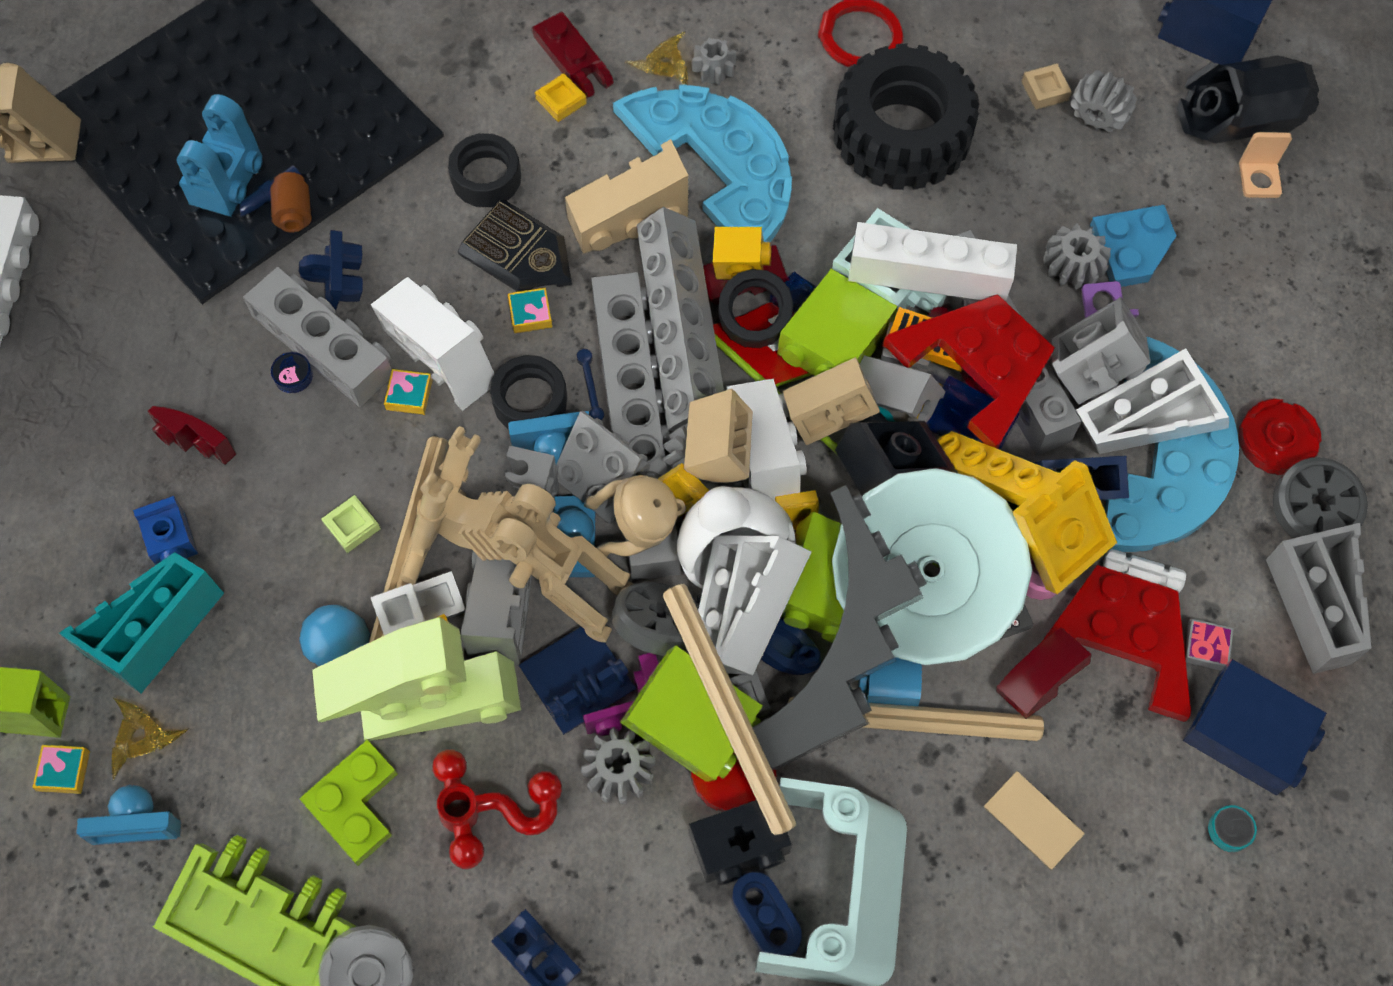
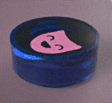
M288 352L275 359L271 366V376L275 385L281 391L298 393L310 385L313 379V370L304 355L297 352Z

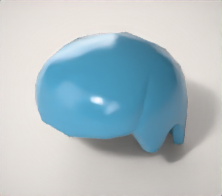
M326 605L317 608L302 622L299 644L303 655L310 662L315 663L317 666H322L368 644L370 632L365 620L348 608L341 605Z

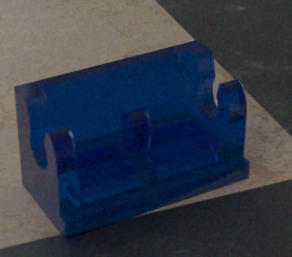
M949 375L942 386L946 392L943 398H940L931 418L926 423L930 430L939 436L953 431L983 443L967 427L969 421L993 402L994 399ZM1020 413L1017 414V417L1004 436L998 448L999 450L1003 448L1012 433Z

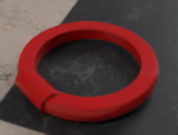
M843 0L832 6L828 11H825L822 16L818 38L821 40L828 55L846 67L854 64L857 65V60L861 58V56L852 55L840 48L832 36L836 20L850 12H868L881 18L888 25L892 34V42L888 47L889 49L895 48L897 44H903L901 24L896 15L883 4L873 0Z

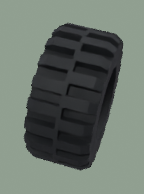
M897 44L893 49H889L888 46L875 50L874 55L870 53L865 54L857 60V65L854 64L849 67L844 74V80L840 82L838 88L833 130L835 131L836 148L841 150L842 159L849 166L854 164L855 173L862 178L866 176L872 178V183L881 187L885 183L893 185L892 189L904 190V186H912L913 190L925 188L927 182L935 185L944 181L946 174L948 176L952 175L960 168L961 161L966 159L970 150L980 105L978 94L974 91L975 85L969 75L963 76L964 69L956 61L953 63L949 62L946 54L940 51L936 53L930 52L927 46L918 45L917 48H910L908 44ZM890 105H909L925 112L933 119L935 124L920 130H904L887 124L875 112Z

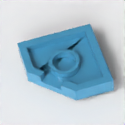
M1165 205L1093 217L1089 225L1090 228L1093 226L1094 236H1105L1106 243L1104 246L1111 249L1106 273L1110 282L1118 281L1121 287L1149 282L1176 238V233Z

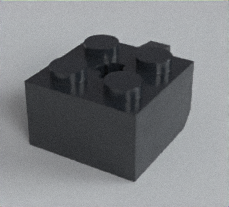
M881 412L857 423H850L835 449L862 496L900 473L934 468L958 473L925 421L888 422Z

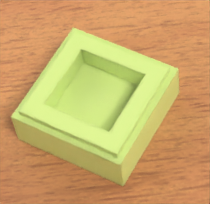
M355 495L321 518L323 524L347 553L381 529L378 522Z

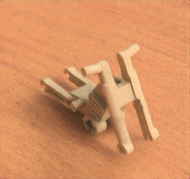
M461 426L457 427L449 440V449L445 461L439 467L442 470L440 478L436 481L437 475L430 472L420 487L424 495L417 504L416 511L418 515L411 536L410 553L400 579L408 584H416L426 555L439 533L460 547L472 549L482 561H486V559L502 560V558L510 560L517 565L509 578V582L513 586L524 588L530 576H534L540 582L542 595L583 627L589 637L599 642H606L612 631L610 627L605 626L608 619L567 587L565 583L577 561L607 585L610 591L616 595L624 588L633 585L632 582L628 581L630 574L622 571L583 536L570 538L559 530L557 526L561 518L552 512L556 505L555 500L549 492L539 486L524 484L520 486L515 496H512L508 491H503V493L497 491L495 494L494 492H488V494L482 492L478 500L466 497L465 492L460 488L462 482L467 480V467L471 456L481 442V438L474 434L472 439H469L464 435L465 429Z

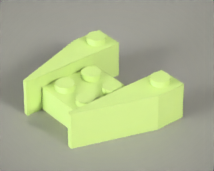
M440 617L393 631L313 669L318 722H325L361 711L365 741L480 721L486 724L497 723L507 719V714L521 710L514 661L497 651L464 661L460 629Z

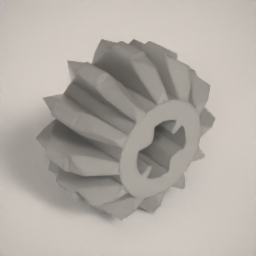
M1095 70L1093 74H1086L1079 81L1070 105L1075 109L1074 115L1084 120V125L1090 124L1095 127L1096 131L1103 128L1107 132H1112L1114 129H1122L1124 124L1129 121L1138 98L1133 94L1134 87L1123 83V77L1116 78L1112 72L1104 75L1101 71Z
M1078 222L1071 230L1062 226L1056 235H1052L1046 245L1047 250L1043 257V264L1049 266V277H1060V287L1070 282L1075 290H1078L1083 283H1096L1098 278L1105 275L1108 269L1107 264L1111 256V249L1104 246L1106 243L1105 236L1093 235V226L1087 231L1082 230Z
M614 728L610 730V741L608 742L602 736L596 735L593 739L598 750L589 748L583 752L584 759L590 762L581 767L582 776L592 778L587 784L588 790L593 793L603 788L601 799L605 803L611 800L613 793H618L619 802L623 805L627 803L626 792L629 790L638 798L643 796V789L640 783L652 784L654 780V775L647 769L655 766V757L644 755L649 749V743L643 740L634 744L635 732L632 730L625 734L623 740L619 739L618 731ZM623 759V773H614L613 760Z

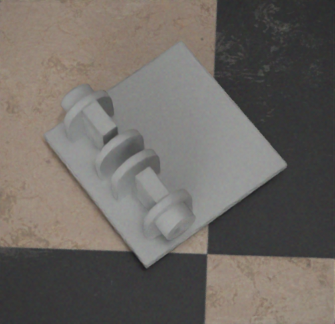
M582 410L556 464L558 482L584 503L589 496L595 495L612 481L623 480L635 475L645 476L651 465L647 462L646 455L638 454L629 447L628 441L625 439L620 440L618 433L610 432L603 426V422L600 419H593ZM614 496L604 501L598 509L593 510L609 524L615 518Z

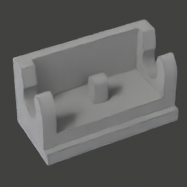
M865 355L860 363L864 377L870 384L877 405L906 413L914 418L919 414L918 421L927 422L931 418L940 398H943L946 392L929 373Z
M509 446L506 456L510 460L512 472L505 473V477L513 485L514 490L518 491L520 486L524 484H533L549 492L555 500V496H558L560 489L554 455Z

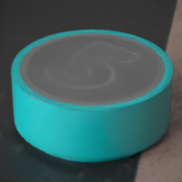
M1228 805L1222 807L1211 816L1208 823V832L1213 843L1220 849L1227 852H1239L1254 841L1257 827L1254 818L1247 810L1239 806Z

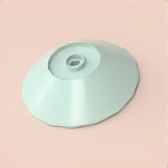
M938 468L900 473L866 492L862 498L871 516L865 518L864 521L871 534L878 530L880 531L891 554L883 557L885 562L902 554L906 564L913 561L916 562L926 582V585L919 588L924 599L877 622L879 627L888 624L899 645V648L892 651L894 656L922 665L963 661L999 641L1023 610L1032 575L1028 543L1022 536L1013 511L1007 501L975 477ZM841 524L832 558L836 596L844 610L849 570L846 537L843 525ZM929 563H936L940 566V572L935 577H929L924 573L925 566Z

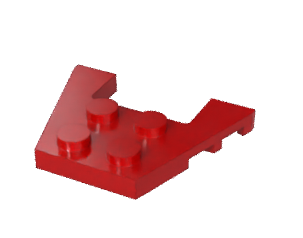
M998 294L892 332L884 338L883 346L907 368L913 366L935 347H941L995 399L969 421L967 428L984 444L997 449L1055 349L1051 343Z
M1097 565L1043 640L1062 627L1081 645L1154 668L1157 674L1148 710L1186 722L1191 715L1178 591Z

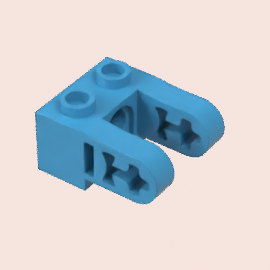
M215 94L210 97L202 112V117L208 128L202 140L203 143L193 140L186 141L176 161L183 174L179 184L188 203L231 217L237 204L244 200L251 177L260 170L262 153L259 150L242 108L232 99Z

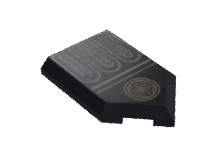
M505 199L499 200L462 241L458 250L460 256L517 292L534 290V287L555 284L557 287L572 285L564 236Z

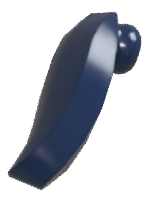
M780 617L761 660L774 669L788 674L805 675L816 671L821 664L820 650L806 633L799 628L789 626Z

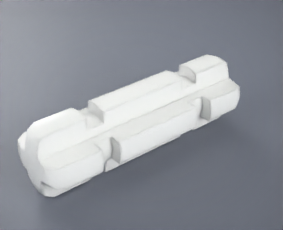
M1110 549L1106 553L1103 567L1177 590L1178 593L1183 589L1186 580V572L1182 569L1170 566L1168 570L1164 568L1165 565L1135 555H1131V558H1128L1125 552Z

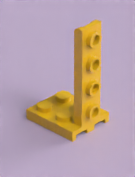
M953 431L941 436L937 440L959 474L975 477L1005 500L1019 506L1013 511V515L1022 536L1028 543L1029 552L1046 590L1059 594L1117 544L1086 464L1074 460L1058 473Z

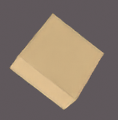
M1058 64L1024 72L1022 84L1035 110L1069 101L1072 91Z

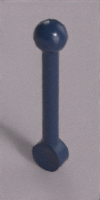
M581 349L577 353V361L583 366L591 404L589 415L593 419L598 418L602 421L605 413L598 404L590 366L592 353L588 349Z

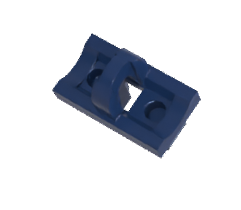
M330 230L329 245L325 247L324 255H306L299 261L298 272L300 277L306 281L324 283V298L333 306L335 311L339 301H360L363 291V278L361 276L343 275V268L360 269L362 264V245L342 242V231Z
M526 909L491 941L530 986H567L582 972ZM541 952H545L548 957L534 969L532 966L533 960Z

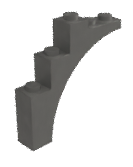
M846 485L831 492L841 518L848 551L849 581L841 624L831 649L808 684L785 707L769 719L753 727L772 770H777L870 724L865 714L872 711L862 689L858 687L853 690L850 684L897 661L892 651L899 648V645L888 624L879 627L877 622L924 599L919 588L926 585V582L916 562L913 561L906 564L902 554L885 562L883 557L891 554L879 530L872 534L870 533L864 519L871 516L860 492L851 496Z

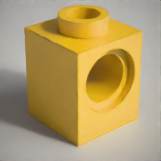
M715 227L713 266L716 279L730 280L740 272L751 269L763 270V265H770L771 243L764 242L762 227Z

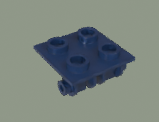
M579 627L519 665L563 735L584 723V715L606 709L636 690V687L627 676L629 672L623 661L615 658L605 642H599L589 637L583 627Z

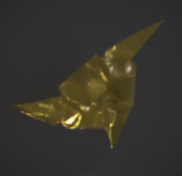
M685 32L661 42L646 56V60L625 62L649 73L652 71L655 75L668 77L676 75V78L683 85H687V66H684L685 62L677 47ZM667 57L671 62H662L661 60Z
M113 698L125 719H122L114 742L116 747H112L113 781L128 757L133 759L155 752L157 748L160 751L189 729L166 730L163 732V729L148 714L143 713L144 709L129 702ZM137 729L145 730V737L142 740L132 742L133 734Z

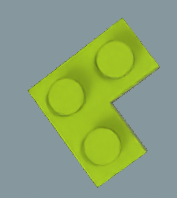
M366 740L301 796L299 800L356 865L359 866L392 836L365 803L398 774L377 749Z

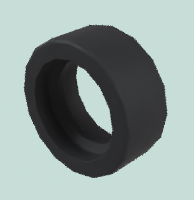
M478 133L468 136L456 144L449 155L448 170L451 183L456 195L465 203L476 207H494L499 200L505 199L507 201L513 197L520 186L521 168L519 157L515 147L506 138L491 133ZM480 158H495L503 161L507 166V171L503 176L489 183H475L467 180L463 175L465 167Z
M751 269L738 273L726 283L720 294L719 319L722 329L731 340L744 347L762 348L774 344L779 340L780 332L792 318L793 299L789 287L779 276L767 270ZM761 287L770 291L777 299L779 305L778 317L767 329L760 331L747 330L735 320L732 311L733 302L744 289Z
M523 355L510 359L499 367L491 382L490 394L496 416L507 429H509L508 423L511 421L560 415L566 411L568 397L563 374L552 361L543 357ZM538 378L550 384L553 392L552 400L541 410L519 412L512 409L507 403L506 392L508 388L519 380Z

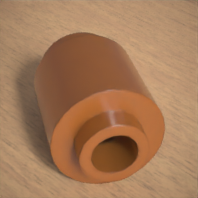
M285 172L277 175L270 187L272 222L275 226L286 232H298L311 222L309 186L300 174Z

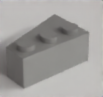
M1360 523L1284 540L1266 559L1313 674L1352 665L1372 649L1367 597H1363L1362 574L1365 570L1364 560L1360 559L1359 553Z
M474 551L472 552V568L474 573L472 583L469 582L467 587L466 611L460 635L462 648H466L469 659L497 651L514 661L515 666H519L522 660L532 575L524 588H517L509 582V578L517 566L516 564L503 558L502 560L486 559V561H482Z

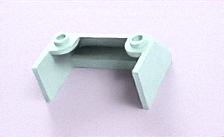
M781 778L779 786L788 805L822 809L824 820L831 829L838 833L857 836L848 926L825 924L818 927L809 938L806 959L760 952L755 972L848 986H882L890 979L895 968L907 835L905 818L897 809L851 787Z

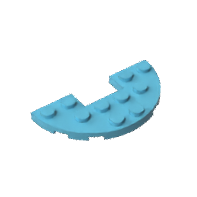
M679 85V89L657 91V87L635 92L613 103V112L653 156L662 152L661 144L670 139L675 148L687 142L727 185L703 201L702 210L717 227H762L764 242H771L788 212L792 176L788 162L789 156L783 141L772 125L758 111L731 95L727 99L709 93V88L692 85Z
M1147 337L1150 364L1146 365L1147 367L1144 371L1180 351L1163 342ZM1198 365L1197 367L1229 416V428L1155 443L1151 478L1128 474L1129 498L1106 500L1105 513L1117 541V544L1111 549L1122 552H1139L1152 550L1155 546L1164 545L1172 541L1176 543L1202 527L1216 512L1231 489L1239 460V441L1235 420L1220 389Z

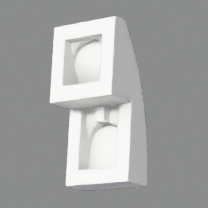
M452 571L414 585L409 583L370 597L384 636L398 629L435 619L442 614H445L448 619L466 611Z

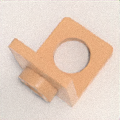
M1257 132L1253 134L1239 161L1245 197L1279 198L1281 196L1282 187L1278 163L1292 140L1291 133ZM1255 173L1267 175L1271 180V186L1268 188L1255 186L1251 181V175Z

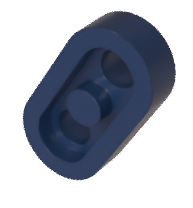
M758 872L747 873L740 877L733 888L732 903L760 952L793 956L802 940L801 927L774 882L765 874ZM750 891L759 892L763 897L762 903L757 906L750 905L746 900L747 893ZM772 931H783L787 938L786 942L783 945L773 944L770 940V933Z

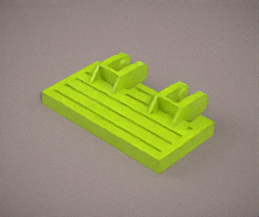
M237 834L231 838L213 872L209 870L219 852L203 843L195 844L153 928L259 986H320L318 970L324 951L335 937L350 928L356 927V925L338 917L346 900L347 893L338 888L335 889L327 898L325 906L315 923L307 919V916L321 891L323 880L313 875L307 880L290 913H287L286 910L295 893L262 875L270 859L269 851L261 847L258 848L250 857L239 881L231 878V875L246 847L247 842L245 838Z

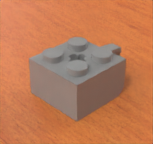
M1121 297L1052 338V345L1055 347L1052 354V365L1078 405L1088 399L1092 401L1107 393L1124 378L1125 380L1136 378L1144 372L1147 367L1146 365L1150 364L1147 335Z

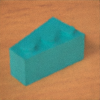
M176 552L129 584L131 589L110 604L105 600L95 607L96 614L76 628L70 625L59 632L81 654L140 694H142L224 594L206 571Z

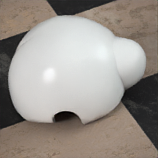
M719 486L708 491L686 514L678 535L677 553L687 578L694 585L703 589L714 538L718 535L780 536L795 544L796 538L790 516L775 500L764 493L748 488Z

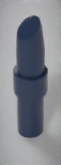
M293 165L282 172H294L300 174L296 167ZM274 178L261 184L258 190L240 203L241 217L257 210L265 203L271 202L270 187L274 183Z

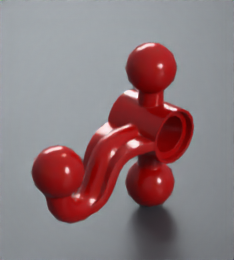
M445 749L434 758L432 763L433 774L439 781L444 783L445 787L437 798V810L442 825L448 831L454 832L455 839L449 847V857L456 867L471 869L476 867L483 859L484 845L477 836L472 835L471 830L476 824L480 812L488 810L500 811L509 825L524 835H538L547 831L554 823L558 814L557 800L562 793V783L554 773L541 771L530 779L528 794L531 800L540 805V812L536 817L529 818L523 814L516 802L508 795L500 792L475 795L471 788L462 784L461 778L467 770V762L459 751ZM463 800L470 805V808L465 815L452 817L446 813L447 807L451 802Z

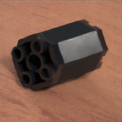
M1279 55L1225 65L1211 62L1188 78L1185 88L1189 89L1185 100L1180 98L1177 111L1185 134L1213 143L1250 138L1257 132L1289 133L1306 122L1308 117L1316 112L1319 105L1317 97L1319 87L1310 64Z

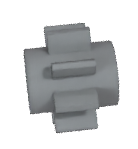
M708 38L702 46L696 45L694 47L692 72H700L701 82L704 83L706 81L711 84L720 85L726 76H734L736 51H728L726 40Z

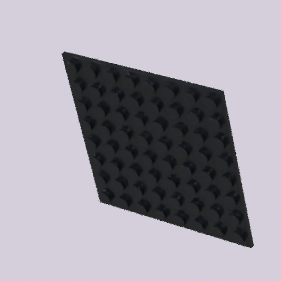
M204 0L54 95L81 119L74 161L201 304L210 300L444 137L443 132L311 0ZM212 95L226 96L242 108L247 123L262 153V165L260 170L251 177L247 185L245 198L258 190L261 184L267 180L271 181L293 165L309 186L311 222L308 226L298 232H286L275 226L272 222L271 202L265 203L257 210L242 217L240 215V204H237L230 217L188 203L179 184L183 174L176 159L186 141L193 140L203 143L202 140L208 128L202 117V112Z

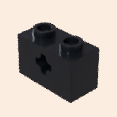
M757 800L689 823V836L706 883L717 880L718 885L734 882L743 876L742 870L759 865L760 870L776 867L786 861L784 855L789 854L792 847L788 832L780 835H774L771 832ZM735 835H741L743 841L751 839L748 851L742 852L739 846L731 847L734 843Z

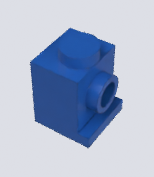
M174 496L133 510L135 518L139 523L148 556L155 565L174 552L185 559L198 554L185 511Z

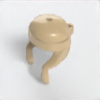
M644 475L612 481L595 495L589 496L583 504L588 509L596 510L604 501L614 496V514L621 532L628 541L608 542L598 546L597 549L606 557L610 553L619 556H632L659 545L672 532L677 517L686 510L684 502L680 499H675L674 493L665 483L657 478Z

